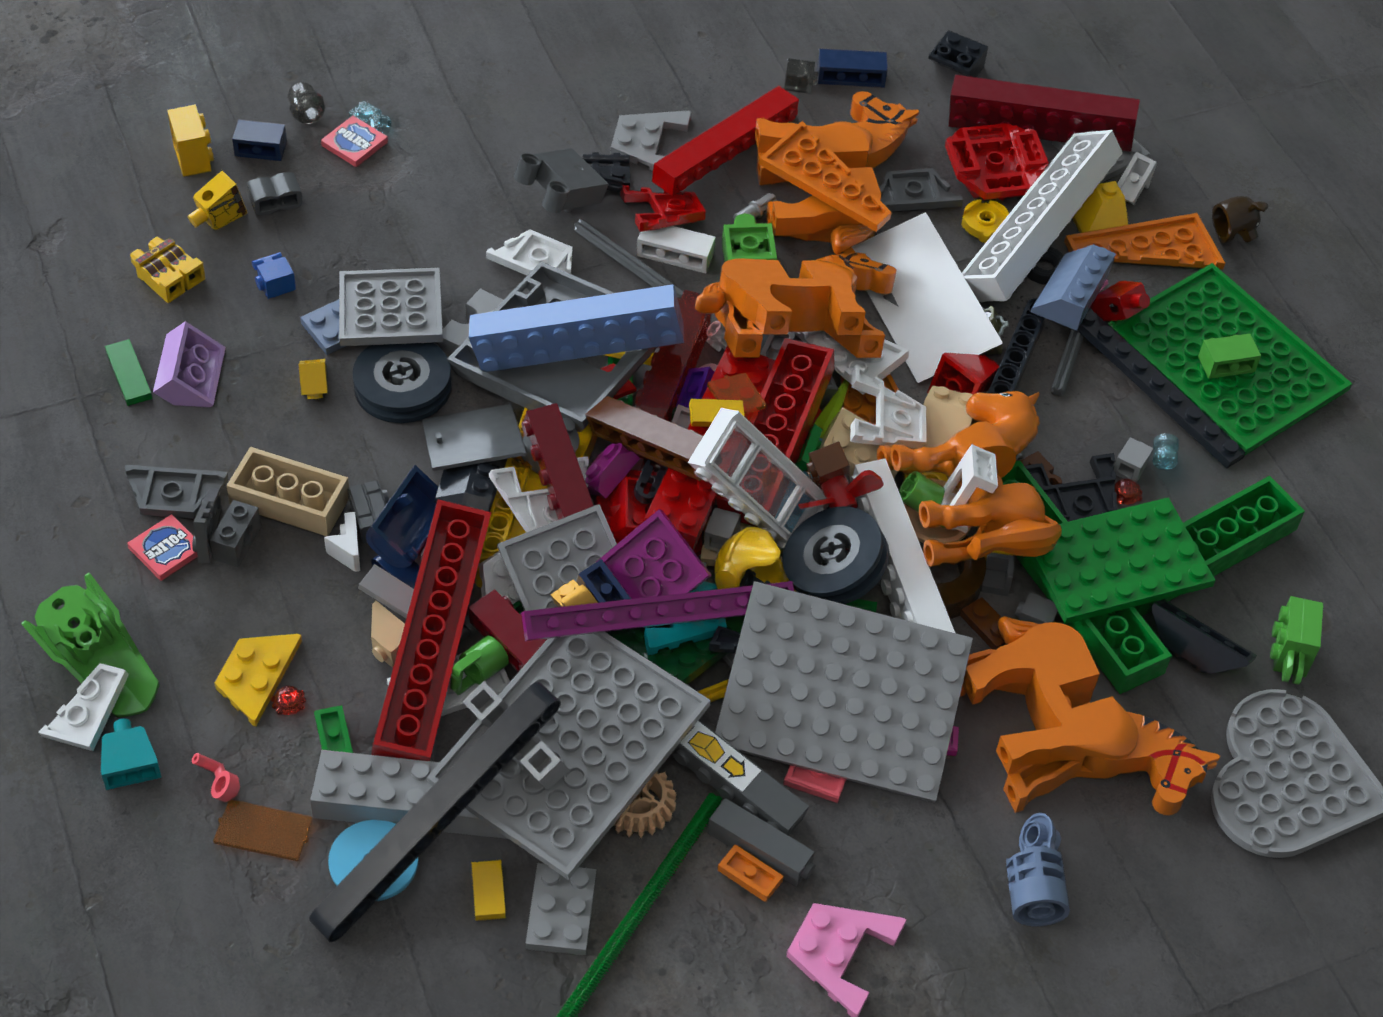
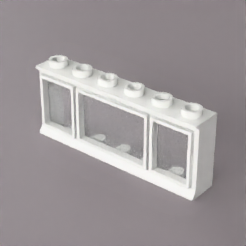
M721 408L688 461L696 470L695 474L699 478L713 485L711 489L714 492L726 497L729 500L728 504L732 508L745 514L744 519L761 529L768 530L781 552H784L789 537L802 522L812 515L826 510L829 506L824 504L803 509L799 508L798 504L826 499L823 491L739 411Z

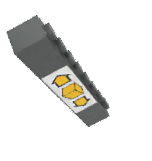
M699 720L671 753L677 763L691 769L701 782L710 784L723 799H728L788 836L804 819L809 808L806 803Z

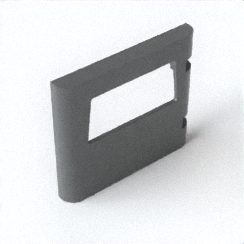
M540 262L494 311L613 294L614 292L544 262ZM525 288L529 290L527 295L522 293ZM469 337L447 360L453 371L461 378L529 410L557 403L562 418L573 420L576 431L582 432L589 424L585 414L606 396L613 398L658 347L626 351L611 372L601 370L579 359L485 372L480 369Z

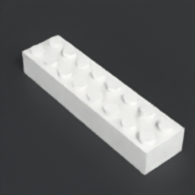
M886 458L855 465L850 482L861 472L871 470L879 475L884 483L881 489L856 497L855 499L858 503L857 508L867 512L875 519L889 546V561L881 578V588L885 596L888 595L891 602L890 611L892 617L955 633Z

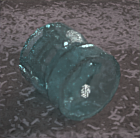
M1172 434L1156 436L1153 441V465L1164 470L1176 467L1179 459L1177 453L1179 450V439Z

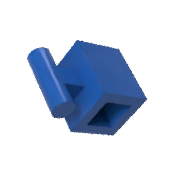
M280 252L252 261L254 270L258 272V276L255 277L256 285L259 291H264L268 299L296 290L294 272Z

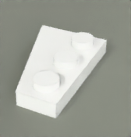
M100 663L76 689L77 694L66 706L63 704L56 712L58 714L49 726L44 725L38 733L44 738L93 751L129 674L124 669Z

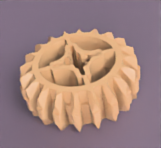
M657 770L634 801L631 802L614 823L618 834L623 830H627L628 837L633 832H638V835L642 838L644 831H648L653 836L655 827L663 830L665 822H670L672 813L676 808V792L673 790L672 780H667L665 772L658 774ZM650 789L656 793L660 802L655 800L654 796L649 793Z

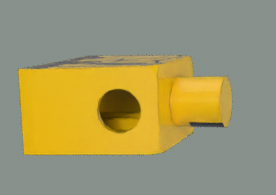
M221 171L194 194L193 199L198 209L187 217L195 228L206 221L214 230H218L247 214V210L237 184Z

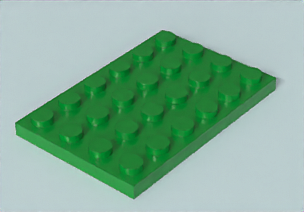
M1169 497L1061 523L1059 525L1061 526L1062 534L1055 547L1047 554L1030 557L1064 624L1213 587L1216 581Z

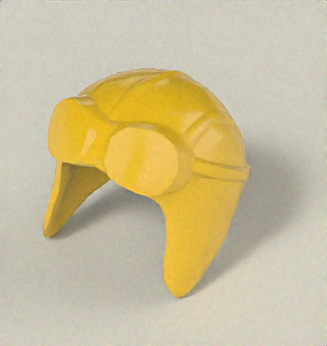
M747 527L734 534L722 545L716 557L714 568L717 589L739 587L747 569L754 571L756 577L763 582H789L781 562L780 549L768 530L758 527Z

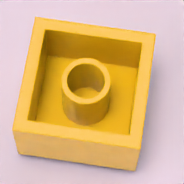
M196 104L167 110L173 146L183 177L211 171L210 161H214L211 146H207L211 143L209 130L203 129L206 127L203 113L198 114Z

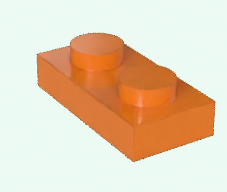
M736 844L718 864L717 870L764 902L768 901L783 882L784 877Z

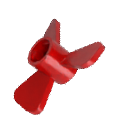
M871 470L861 472L850 483H848L846 476H836L821 485L826 499L801 503L798 506L800 509L828 504L830 508L842 506L857 508L856 497L881 489L884 483L881 477Z

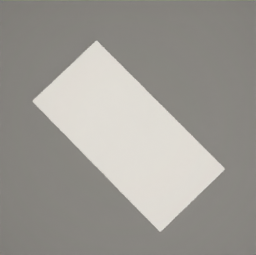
M926 213L852 246L856 253H864L871 260L893 266L897 270L891 293L898 306L883 298L887 294H880L871 290L866 291L896 345L909 350V358L906 360V363L917 383L934 376L941 356L945 352L979 355L1003 344Z

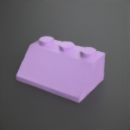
M183 322L166 334L153 393L172 405L213 406L226 347L188 322Z

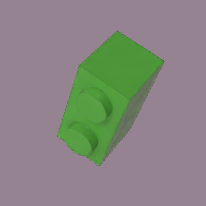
M1251 334L1204 340L1198 358L1208 379L1255 372L1261 354Z

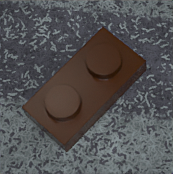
M983 597L961 610L960 616L991 649L997 650L999 647L1007 645L998 629V621L1001 616Z

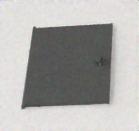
M512 403L422 419L433 471L527 456Z

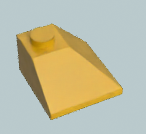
M1116 181L1098 184L1094 192L1089 195L1082 204V207L1072 217L1080 233L1128 225L1125 197Z

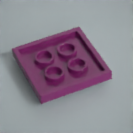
M660 509L600 558L631 599L690 593L712 576L663 510Z

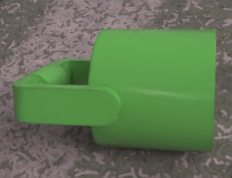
M913 471L902 483L899 493L903 503L919 513V505L922 501L932 500L941 504L945 489L922 473Z
M485 636L460 654L459 661L453 666L450 688L457 695L462 694L475 683L480 685L483 681L486 682L508 665V655L499 641L494 637Z

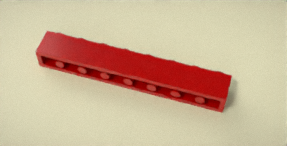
M777 86L655 162L652 182L671 196L685 190L695 181L702 179L703 176L712 170H716L720 165L728 160H732L737 154L755 144L756 122L758 118H764L776 123L793 121L798 114L799 99L782 87Z

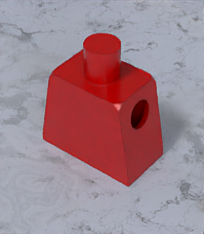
M1119 281L1100 292L1091 305V309L1104 321L1125 320L1147 308L1150 304V297L1146 294L1144 285L1141 282Z

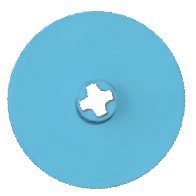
M382 820L362 821L348 827L336 838L331 846L328 858L330 875L336 886L396 825L395 823ZM419 858L402 873L377 901L399 894L411 883L418 868Z

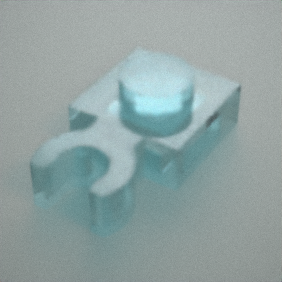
M364 100L348 112L349 118L355 116L381 133H384L383 125L391 127V119L386 115H382L380 109Z

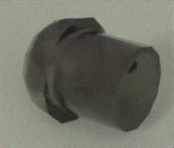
M300 82L289 89L287 97L291 104L290 111L292 116L303 124H312L319 121L325 111L323 96L316 92L308 83Z

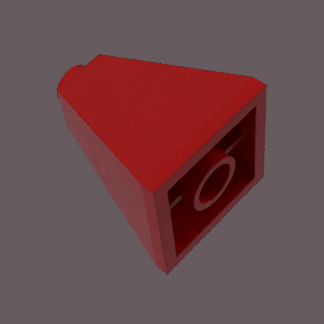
M945 352L941 356L927 393H929L932 386L946 387L952 391L970 393L972 395L979 392L986 393L993 382L999 365L985 355Z

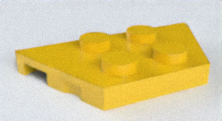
M288 634L239 639L215 681L216 690L223 697L228 698L231 705L237 711L241 710L253 726H257L302 642L301 635Z

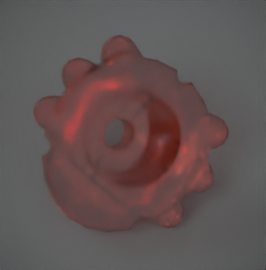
M1127 478L1116 482L1115 492L1119 504L1129 505L1142 501L1141 495L1143 492L1138 483Z
M290 685L279 688L276 694L271 697L273 702L272 708L277 709L276 713L278 715H290L304 710L305 706L303 703L306 702V698L303 697L304 691Z

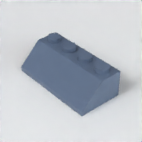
M1094 244L1066 253L1033 305L1031 312L1077 330L1108 278L1116 253Z

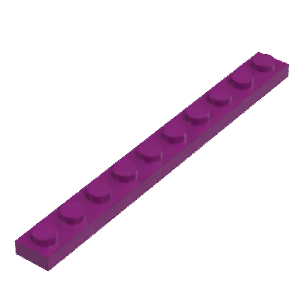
M792 581L767 584L794 591ZM753 586L523 611L521 615L525 641L745 616Z

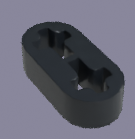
M650 459L646 461L634 488V496L639 502L643 504L652 503L669 467ZM659 465L660 470L657 475H652L653 467ZM648 482L652 486L650 492L645 494L643 491Z

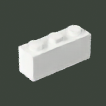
M675 226L640 232L637 239V256L706 273L714 255L716 237Z

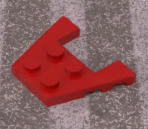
M623 185L620 191L624 203L649 202L655 212L635 215V224L640 232L705 220L706 210L695 192L680 191L671 196L666 191L664 193H653L647 187H641V191H632L626 185Z

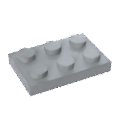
M537 863L526 937V949L586 955L596 869L579 867L568 880L546 864Z

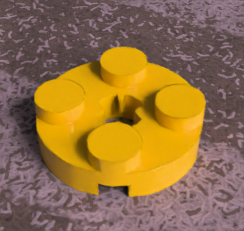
M975 200L965 207L961 226L969 234L978 238L979 241L986 243L1009 215V212L1002 204L990 200L989 203H982V200Z

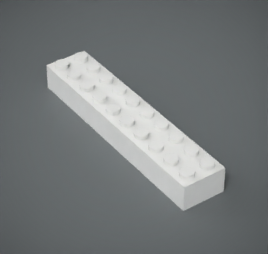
M1112 130L1074 133L963 270L962 275L978 301L1004 302L1011 298L1016 288L1024 281V278L1031 269L1036 266L1038 260L1047 252L1049 246L1058 238L1060 232L1071 221V218L1082 207V204L1094 192L1100 181L1105 178V175L1122 155L1123 152Z

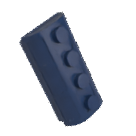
M416 465L412 467L366 533V540L372 550L388 564L397 568L410 566L426 546L436 508L435 498L438 486Z

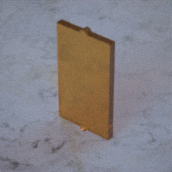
M230 800L227 803L223 816L218 819L219 827L213 842L218 845L298 861L304 843L308 842L307 835L313 818L302 814Z

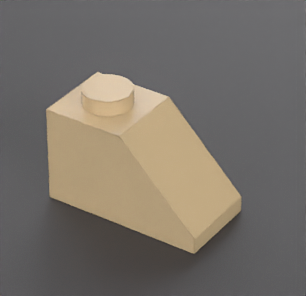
M375 601L372 604V653L380 662L385 661L391 667H394L405 624L379 602Z

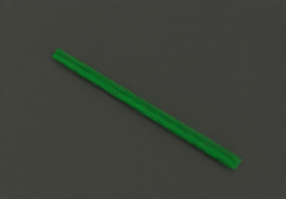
M709 793L704 802H702L701 807L691 818L692 820L689 821L688 826L678 837L677 842L674 843L675 845L665 856V859L661 862L662 864L657 868L658 870L648 881V884H646V887L638 896L639 898L636 899L637 901L630 907L629 912L626 913L627 915L624 916L625 918L618 925L619 927H617L609 941L606 942L607 944L604 945L605 947L602 948L603 950L600 951L601 953L598 954L599 956L596 957L597 959L594 960L595 962L592 963L593 965L590 966L589 971L582 977V980H580V983H578V986H576V989H574V992H572V995H570V998H568V1001H566V1004H564V1007L561 1008L562 1010L559 1011L560 1013L556 1017H578L577 1013L580 1014L579 1010L582 1011L581 1008H584L583 1005H586L585 1002H588V998L590 999V995L592 996V992L594 993V989L596 990V986L598 987V983L600 984V980L602 981L606 971L608 972V969H610L622 948H625L623 945H627L625 942H629L627 939H631L630 936L632 937V934L638 928L637 925H640L639 922H642L641 919H644L643 916H646L645 913L648 914L647 910L650 911L649 908H652L651 905H654L653 902H656L655 899H658L657 896H660L658 893H662L661 891L667 885L666 882L671 880L670 876L673 877L672 874H675L674 871H677L676 868H679L678 865H681L680 863L684 860L683 857L688 855L687 852H690L689 849H692L691 846H694L693 843H696L695 841L699 838L698 835H701L703 833L702 830H705L704 827H707L706 824L708 825L710 817L721 804L720 800H723L720 796Z

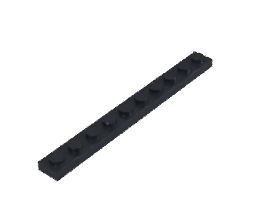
M1091 308L1088 310L1077 329L1087 340L1226 469L1244 458L1246 452L1211 418Z

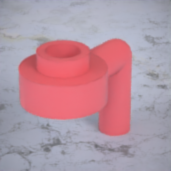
M199 753L194 754L192 764L215 774L216 778L211 787L212 797L223 802H228L235 798L240 790L238 776L226 771L222 763Z

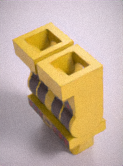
M157 236L150 240L148 252L144 253L141 249H136L130 254L131 263L136 267L137 277L143 280L167 303L184 294L185 288L190 290L205 280L203 262L197 257L191 258L171 238L164 241ZM193 273L195 277L189 280V275ZM174 286L176 288L175 291L170 293L169 288Z

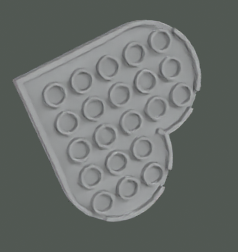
M1281 689L1258 691L1244 698L1235 707L1226 730L1227 744L1234 759L1221 769L1211 792L1212 811L1223 832L1240 847L1257 855L1272 858L1298 855L1383 817V786L1330 715L1313 700L1305 696L1299 698L1286 694L1287 690Z

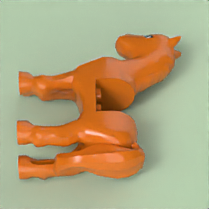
M1018 391L1000 394L981 392L973 394L966 404V412L978 422L957 432L948 441L937 447H922L912 450L903 444H893L892 447L889 445H879L877 460L886 458L890 471L895 469L906 475L911 474L913 471L920 473L938 472L945 474L949 478L971 444L996 455L998 487L993 494L977 487L967 501L968 504L940 505L932 500L920 503L919 517L922 526L925 528L944 526L947 529H953L958 526H978L975 535L963 541L945 543L936 539L926 540L923 546V553L927 565L937 566L942 563L955 565L967 559L977 560L989 555L993 551H1003L1016 556L1036 557L1047 554L1057 544L1062 534L1061 526L1045 515V505L1036 489L1027 483L1003 485L1001 479L1013 468L1016 456L1035 439L1038 433L1040 419L1033 405L1039 397V392L1031 396ZM962 478L956 486L958 491L962 486Z

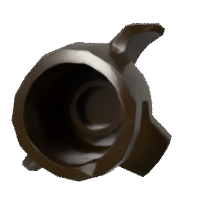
M1236 196L1216 204L1212 210V221L1219 241L1221 243L1231 242L1237 233L1241 235L1246 243L1258 237L1256 228L1261 221L1260 211L1265 212L1268 208V203L1263 201L1254 202L1247 196Z

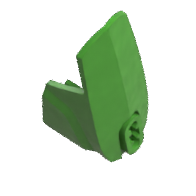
M89 572L84 575L86 590L78 585L60 588L40 603L35 614L37 626L27 620L21 623L50 658L62 664L81 683L100 663L126 670L129 676L112 710L116 717L137 715L146 712L151 706L157 694L159 682L120 620L119 610ZM74 620L80 624L78 627L73 628L71 621Z

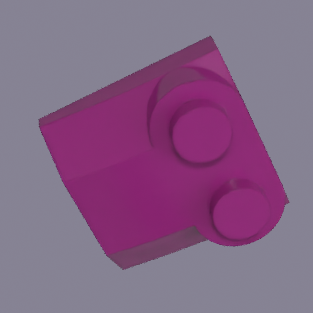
M621 443L616 445L610 444L587 468L585 483L588 485L589 494L606 499L640 458L633 451L627 450Z

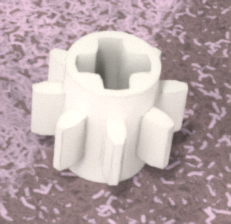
M715 321L707 329V336L709 338L706 342L719 352L721 348L725 350L727 347L724 339L725 327L720 321Z

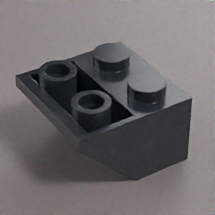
M948 30L929 54L928 59L965 76L977 77L985 66L988 46Z

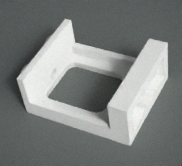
M971 444L943 487L945 493L941 505H965L977 487L993 494L998 487L996 455ZM962 478V486L957 494L952 493L957 484L959 483L960 479ZM958 526L953 528V530L957 529L966 533L968 526Z

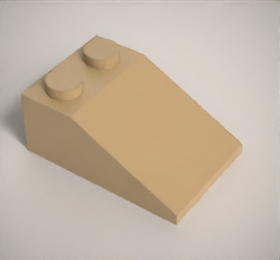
M941 386L931 387L923 404L926 406L927 443L924 447L931 448L942 445L957 432L975 423V420L966 412V404L972 394L952 391Z

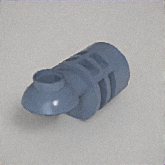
M1040 812L1033 814L1027 819L1021 829L1019 836L1021 852L1006 860L1013 918L1020 924L1028 926L1055 924L1065 919L1070 912L1063 859L1061 853L1057 851L1060 846L1061 835L1055 829L1053 821L1046 814Z

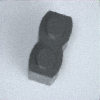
M284 172L271 178L260 177L247 182L248 196L256 215L271 214L279 209L290 210L303 204L302 192L294 173Z

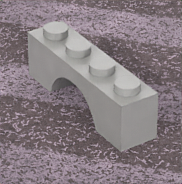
M485 681L462 701L487 728L509 708ZM537 735L515 755L547 790L554 786L569 771L567 766Z

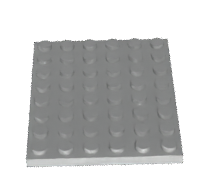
M754 581L715 733L742 753L935 803L973 638Z
M606 632L547 639L498 695L510 706L531 684L541 682L561 701L558 711L536 735L567 766L569 771L554 786L547 790L514 756L465 808L568 880L710 707V700ZM479 718L429 774L427 781L430 785L434 786L488 729Z

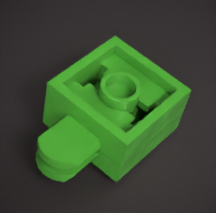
M744 213L735 217L734 224L723 225L722 250L724 263L731 259L777 260L772 223L757 224L753 215Z
M1290 596L1287 605L1281 606L1279 622L1275 621L1272 629V637L1276 638V641L1272 644L1270 659L1274 660L1273 671L1282 672L1281 681L1289 682L1292 675V683L1299 685L1302 677L1306 678L1321 647L1322 602Z

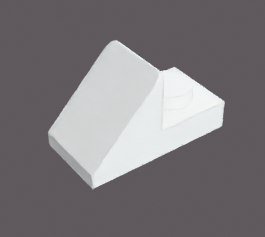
M1138 152L1134 154L1117 183L1125 197V201L1133 205L1143 188L1148 189L1157 165L1156 161Z
M355 512L344 513L345 524H340L341 535L324 537L327 554L357 572L360 571L356 515Z

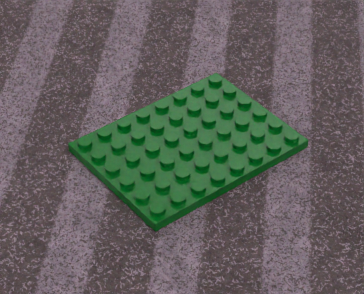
M1213 263L1150 298V304L1147 308L1128 319L1107 323L1211 418L1246 452L1245 455L1343 395L1352 386L1348 379ZM1251 334L1261 354L1256 371L1208 379L1198 358L1203 341L1211 338Z

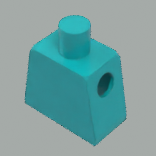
M125 718L115 721L113 724L114 732L102 736L101 775L105 789L109 790L162 778L157 757L144 727L132 728L131 721Z

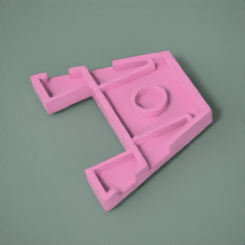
M813 903L787 951V957L813 982L817 981L828 992V996L835 1002L838 1001L848 1010L847 1014L851 1017H858L868 998L869 992L843 980L842 977L865 933L895 946L905 926L906 919Z

